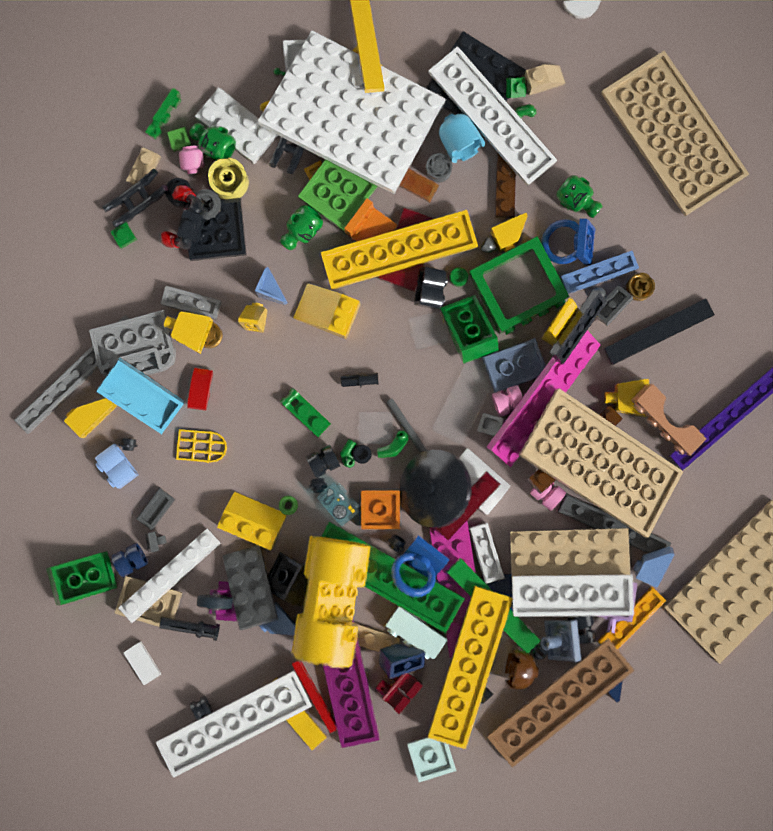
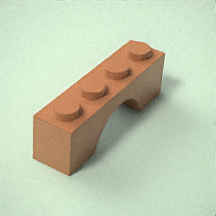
M646 384L631 400L635 404L633 407L640 414L644 413L648 417V423L654 428L657 427L661 431L660 435L665 440L671 441L675 445L673 448L679 454L691 456L706 438L694 425H684L682 427L671 425L664 415L666 397L654 384Z

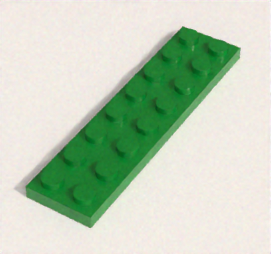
M328 523L321 537L352 541L371 546L364 587L441 631L447 632L465 599L464 597L436 581L433 589L424 596L414 597L403 593L392 579L391 568L395 560L394 557L334 523ZM404 563L401 564L399 575L407 586L419 589L426 585L428 581L427 576Z

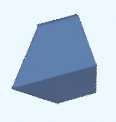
M269 267L265 268L255 289L256 294L262 299L283 305L287 304Z

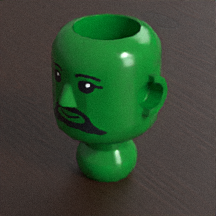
M195 123L190 129V137L195 141L199 140V149L208 158L210 157L217 161L219 159L231 158L236 148V140L228 133V129L225 127L210 126L206 129L203 124Z
M577 175L569 176L556 193L557 199L561 202L560 204L568 211L570 209L573 212H579L583 209L590 218H594L603 207L599 201L592 199L594 194L593 188L590 186V182L582 176L581 178Z
M300 206L287 220L286 227L289 232L281 236L280 243L290 251L296 248L298 241L308 243L323 227L322 217L310 206Z

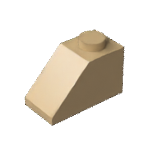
M541 65L526 70L524 75L529 96L565 84L560 66Z

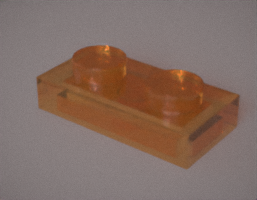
M408 168L399 187L430 203L439 185Z

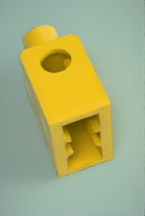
M179 312L177 319L167 316L164 327L172 330L171 338L201 354L213 319L208 316Z
M649 379L616 384L615 392L604 393V403L615 404V410L618 413L646 417L644 413L640 414L633 407L635 404L631 400L646 384H649Z

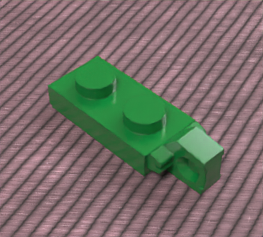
M175 88L171 89L152 118L153 121L145 131L148 136L155 140L161 134L162 124H167L172 109H176L181 102L180 92Z

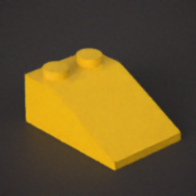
M307 283L293 318L347 339L360 307V301Z
M569 298L564 303L541 338L552 346L559 340L575 314L579 311L573 299Z

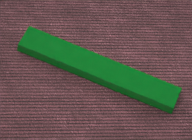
M461 558L446 571L470 596H472L475 586L492 591ZM510 609L503 630L523 651L529 653L541 640L517 616H514L513 611Z

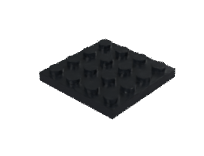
M462 31L449 53L458 46L507 102L509 99L506 98L507 78L523 77L526 69ZM432 78L426 89L446 99L443 105L444 109L454 115L464 114Z

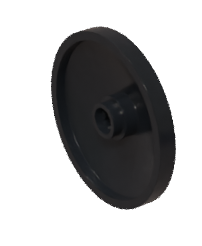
M436 449L424 451L408 463L402 474L400 498L403 508L413 521L422 526L440 528L452 524L461 517L470 501L471 479L465 464L450 452Z

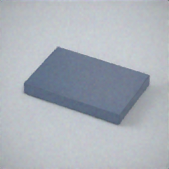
M536 338L482 357L494 393L538 378L546 367Z

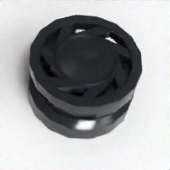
M183 178L171 179L166 185L168 191L165 195L172 205L184 207V204L189 203L173 199L174 189L178 185L188 186L192 191L193 189Z

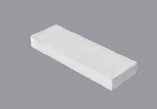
M488 523L470 527L469 532L485 584L504 579Z

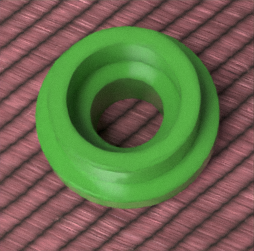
M284 496L281 498L279 509L283 514L292 515L297 511L298 502L294 497ZM287 502L292 503L290 509L285 508Z

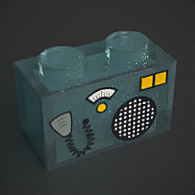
M334 482L316 498L342 527L360 512L357 509L360 506L353 498L349 500L345 495L347 490L341 483L337 485Z

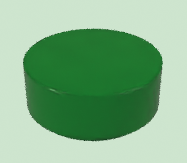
M461 267L454 268L449 276L450 283L455 287L464 286L468 281L467 271Z

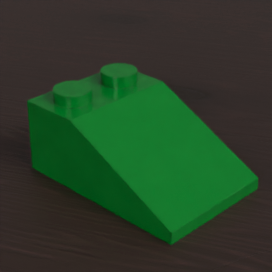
M476 295L440 308L463 364L499 350L498 337Z
M107 551L46 568L56 605H64L117 588Z

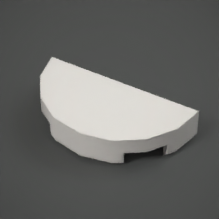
M569 0L563 2L565 11L577 19H585L592 16L600 4V0Z

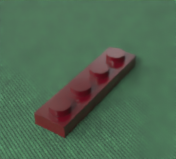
M486 471L471 487L470 501L461 517L448 526L435 529L449 540L501 484Z

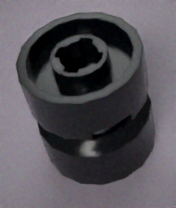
M330 444L321 448L319 453L313 452L306 456L316 478L326 474L327 470L332 471L340 467V463Z
M568 616V620L577 621L578 629L586 628V632H578L579 644L596 642L595 630L591 628L594 625L593 616Z

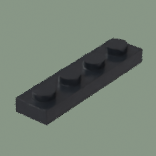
M593 290L589 297H587L580 310L575 314L573 320L550 351L558 363L564 364L607 303L599 291Z

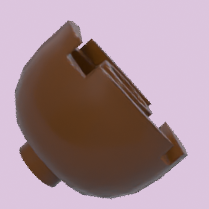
M512 649L513 653H509L506 660L505 674H508L509 680H505V684L509 689H525L533 683L534 678L538 677L539 668L529 653Z

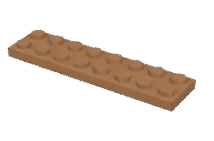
M606 639L490 732L487 738L513 768L630 675L634 668L609 639Z

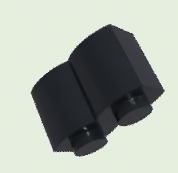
M421 267L419 269L414 305L431 309L441 308L445 302L443 289L448 282L446 271L430 267Z

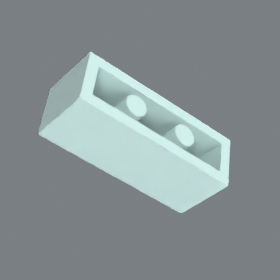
M399 606L386 623L387 631L395 637L399 635L404 638L403 643L409 647L415 646L418 649L424 650L426 659L430 657L435 659L447 641L446 637Z

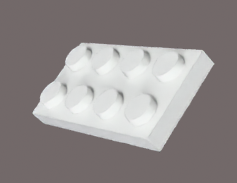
M220 88L216 90L195 116L196 119L207 127L222 126L228 129V133L236 140L235 149L253 164L257 162L278 136L258 125L259 119Z

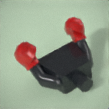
M178 185L172 194L173 199L188 202L189 204L183 210L177 235L169 231H163L161 233V243L167 248L190 249L193 242H199L208 208L203 207V201L196 197V194L193 193L190 187Z

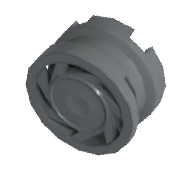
M442 153L430 156L426 163L427 177L436 183L445 182L449 179L453 165L451 159Z

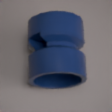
M137 542L126 547L125 552L121 550L111 555L112 562L122 577L132 573L134 568L140 569L148 564L147 558Z

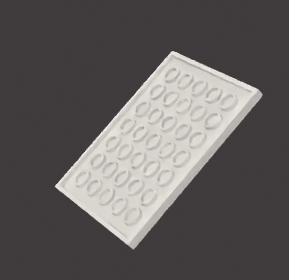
M311 31L259 118L258 125L395 194L446 99L381 66L385 87L384 91L365 93L359 54Z

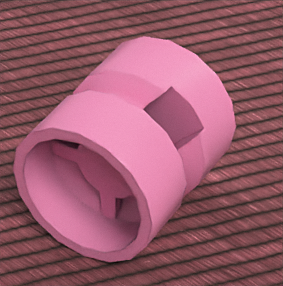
M518 385L507 388L506 392L501 390L491 394L499 417L510 414L511 410H514L523 398Z
M552 483L541 494L534 487L529 494L536 500H542V505L551 511L563 499L566 491L559 485L554 486V483Z

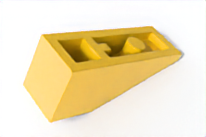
M260 303L246 305L238 322L245 330L264 333L267 309Z
M107 398L98 400L76 409H71L66 414L67 418L64 422L80 438H85L118 405Z

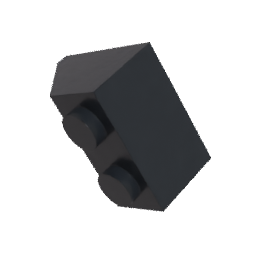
M280 552L268 574L272 593L288 603L301 607L307 595L309 578L304 575L305 564Z

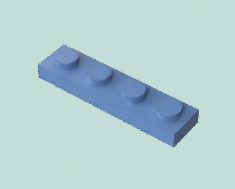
M629 251L565 274L560 279L567 293L571 294L638 270L639 266L633 251Z

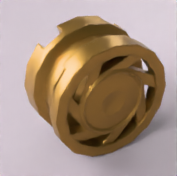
M647 273L635 274L626 284V291L633 296L635 301L646 300L655 290L654 279Z
M214 322L204 344V348L207 349L217 347L223 338L222 330Z

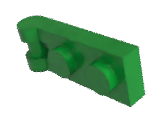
M292 387L289 390L290 393L285 398L283 397L280 402L319 438L331 423ZM296 398L299 403L293 407L290 403Z

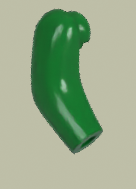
M402 430L398 431L391 444L377 449L378 458L397 456L409 440L408 434Z

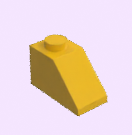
M527 213L491 228L490 233L496 242L499 252L505 251L506 253L515 248L528 217Z

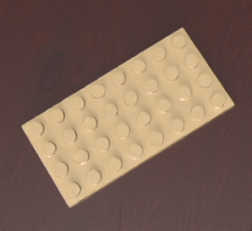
M665 51L602 90L601 95L685 217L749 175Z
M556 389L519 456L645 538H649L683 474L682 470L561 389Z
M770 500L663 607L719 664L773 611V500Z

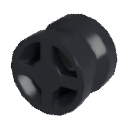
M202 696L197 702L193 701L190 703L192 713L197 720L202 719L206 714L210 715L213 713L211 704L206 696Z

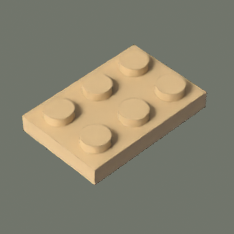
M126 576L114 614L126 617L119 607L145 585L147 581ZM170 589L136 620L159 627L161 616L175 619L183 592Z

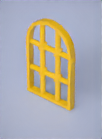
M179 429L176 460L212 463L221 460L226 455L227 442L220 434L212 431ZM181 432H193V438H181ZM205 433L210 434L207 440L196 439V434ZM213 434L218 435L223 441H212ZM180 441L193 442L192 448L180 449ZM197 442L209 443L207 451L195 450V445ZM214 444L225 445L224 452L211 451V447ZM179 452H192L191 459L179 458ZM197 453L208 454L207 460L194 459V456ZM211 455H222L220 458L210 461Z

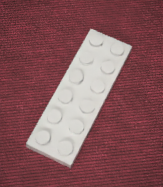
M633 575L513 576L514 616L634 615Z

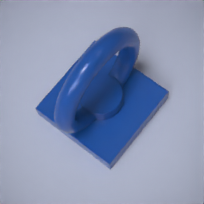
M567 219L558 220L546 228L542 235L541 244L553 263L568 264L579 259L584 265H592L595 227L588 219H580L579 224ZM569 227L576 232L574 235L575 251L568 256H556L549 248V238L558 228Z
M418 536L408 549L394 560L391 568L392 579L403 593L414 597L424 596L433 589L436 575L445 567L450 559ZM403 562L408 563L418 572L428 577L424 587L414 589L402 581L399 575V568Z

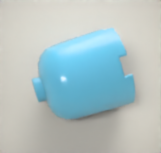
M465 114L448 115L439 128V137L453 163H457V159L462 161L470 159L478 153L477 149L480 146H485V141L472 120Z

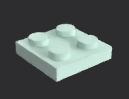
M428 737L407 743L419 782L456 771L447 743Z

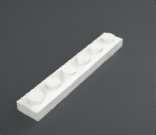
M206 529L119 607L121 612L133 623L221 543Z

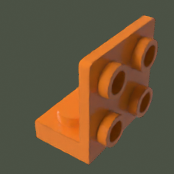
M367 198L344 230L346 235L358 242L392 232L396 229L397 224L375 209L373 202Z

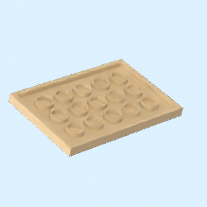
M628 528L510 531L512 593L513 576L630 575Z

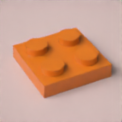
M400 490L361 491V529H400Z

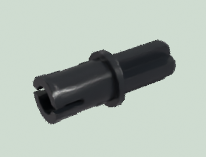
M359 372L358 375H345L340 378L342 387L360 386L362 388L364 385H379L378 373L361 374Z

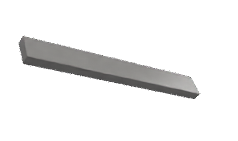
M124 315L118 322L128 320L130 318L127 315ZM93 346L14 419L27 434L32 432L99 368Z

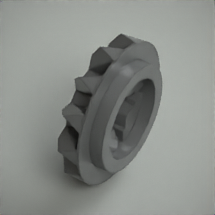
M208 189L196 192V197L200 200L203 199L206 202H211L209 204L211 210L207 211L205 219L209 220L216 217L221 207L219 196L214 191Z

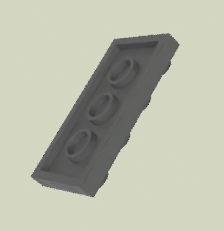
M256 545L223 555L239 630L242 631L279 620L261 546Z

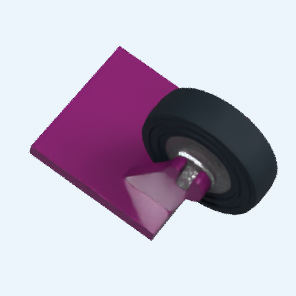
M219 581L218 589H210L209 595H199L197 597V606L208 608V614H216V620L237 621L228 581Z

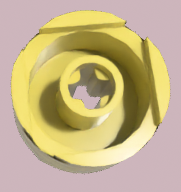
M219 159L211 165L208 171V180L212 190L223 200L240 198L248 189L249 179L243 165L236 159ZM226 178H232L231 181H225Z

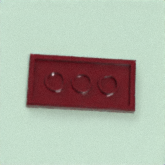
M404 208L396 230L435 218ZM425 263L381 275L379 280L414 292L417 286L419 269Z

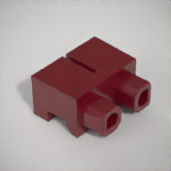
M409 672L393 677L394 682L391 685L382 679L376 686V689L382 695V699L399 715L411 701L410 698L413 699L423 687V683Z

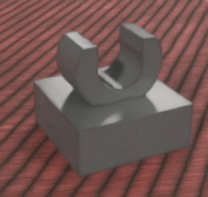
M155 532L145 534L148 553L159 551L158 545L167 543L166 536L156 537Z

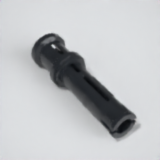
M161 616L159 629L195 634L197 638H212L213 641H217L220 628L218 623L212 625L201 620L195 623Z

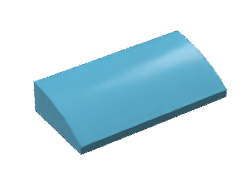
M120 357L96 391L160 434L165 431L184 405L183 399Z

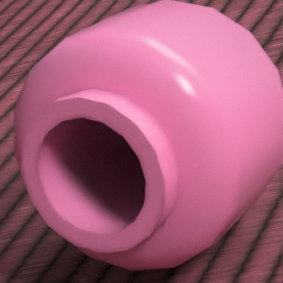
M197 146L182 147L183 150L179 152L180 168L187 170L188 174L199 173V169L205 165L203 152Z

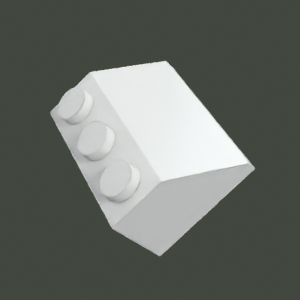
M467 448L459 459L465 464L469 472L471 487L486 471L501 484L479 507V510L488 515L511 486Z

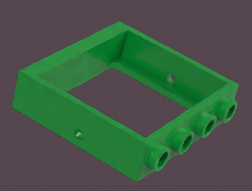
M538 236L474 268L468 274L499 334L505 332L507 335L516 330L515 326L519 324L525 326L533 321V317L537 315L542 317L548 314L550 308L554 306L556 309L562 307L570 297ZM533 250L556 295L511 319H506L483 275Z

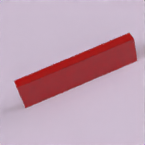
M298 659L295 660L292 666L330 733L334 732L337 729L334 718L303 662Z

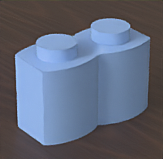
M112 444L95 457L97 461L95 465L102 473L105 471L108 476L107 481L113 488L121 489L139 475L116 444Z

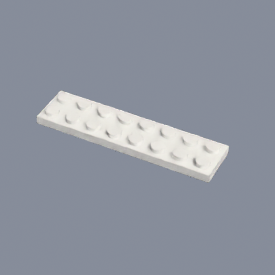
M458 46L429 70L431 77L459 109L472 120L480 133L527 186L556 163L557 159Z
M294 670L214 711L210 715L158 740L156 744L174 778L312 707L313 704Z

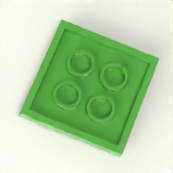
M325 159L298 195V198L345 231L346 225L378 186Z

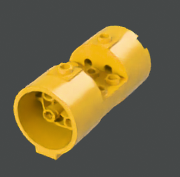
M310 536L304 575L309 578L304 614H297L291 652L294 654V658L313 664H330V666L334 667L352 666L358 624L352 622V618L354 615L355 599L358 593L357 587L365 586L370 545Z

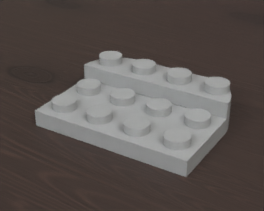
M161 310L89 330L99 370L105 377L119 357L147 376L163 372L175 363L176 349L173 345L170 330L164 327L165 311Z

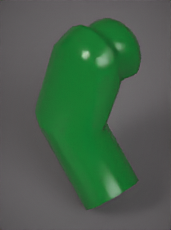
M526 104L517 107L515 112L520 118L525 115L534 117L537 110L534 108V105Z
M350 438L340 452L342 463L347 468H352L355 465L352 451L357 443Z

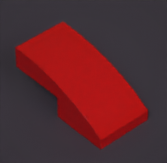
M194 368L187 408L207 410L213 370Z

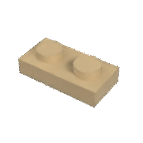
M142 148L126 181L132 185L136 184L152 169L156 168L161 156L146 148Z

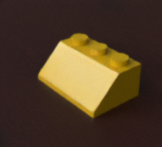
M234 492L224 509L217 528L272 550L287 515L283 514L280 510Z

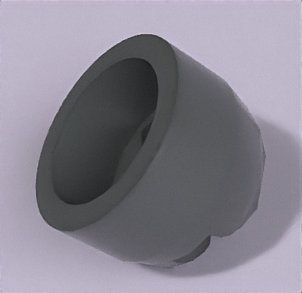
M487 237L480 250L491 253L496 249V242L492 238Z

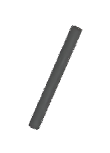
M393 398L388 400L386 403L420 453L427 451Z

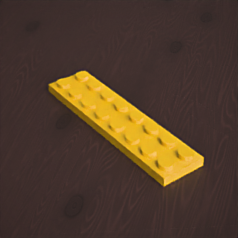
M464 210L323 251L321 256L331 290L477 248L478 244L468 211Z
M477 586L474 587L427 735L428 738L466 749L510 610L512 597Z

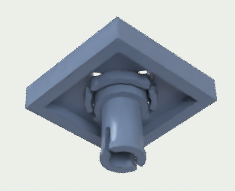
M545 620L546 637L541 639V646L544 650L548 651V660L580 661L577 621Z

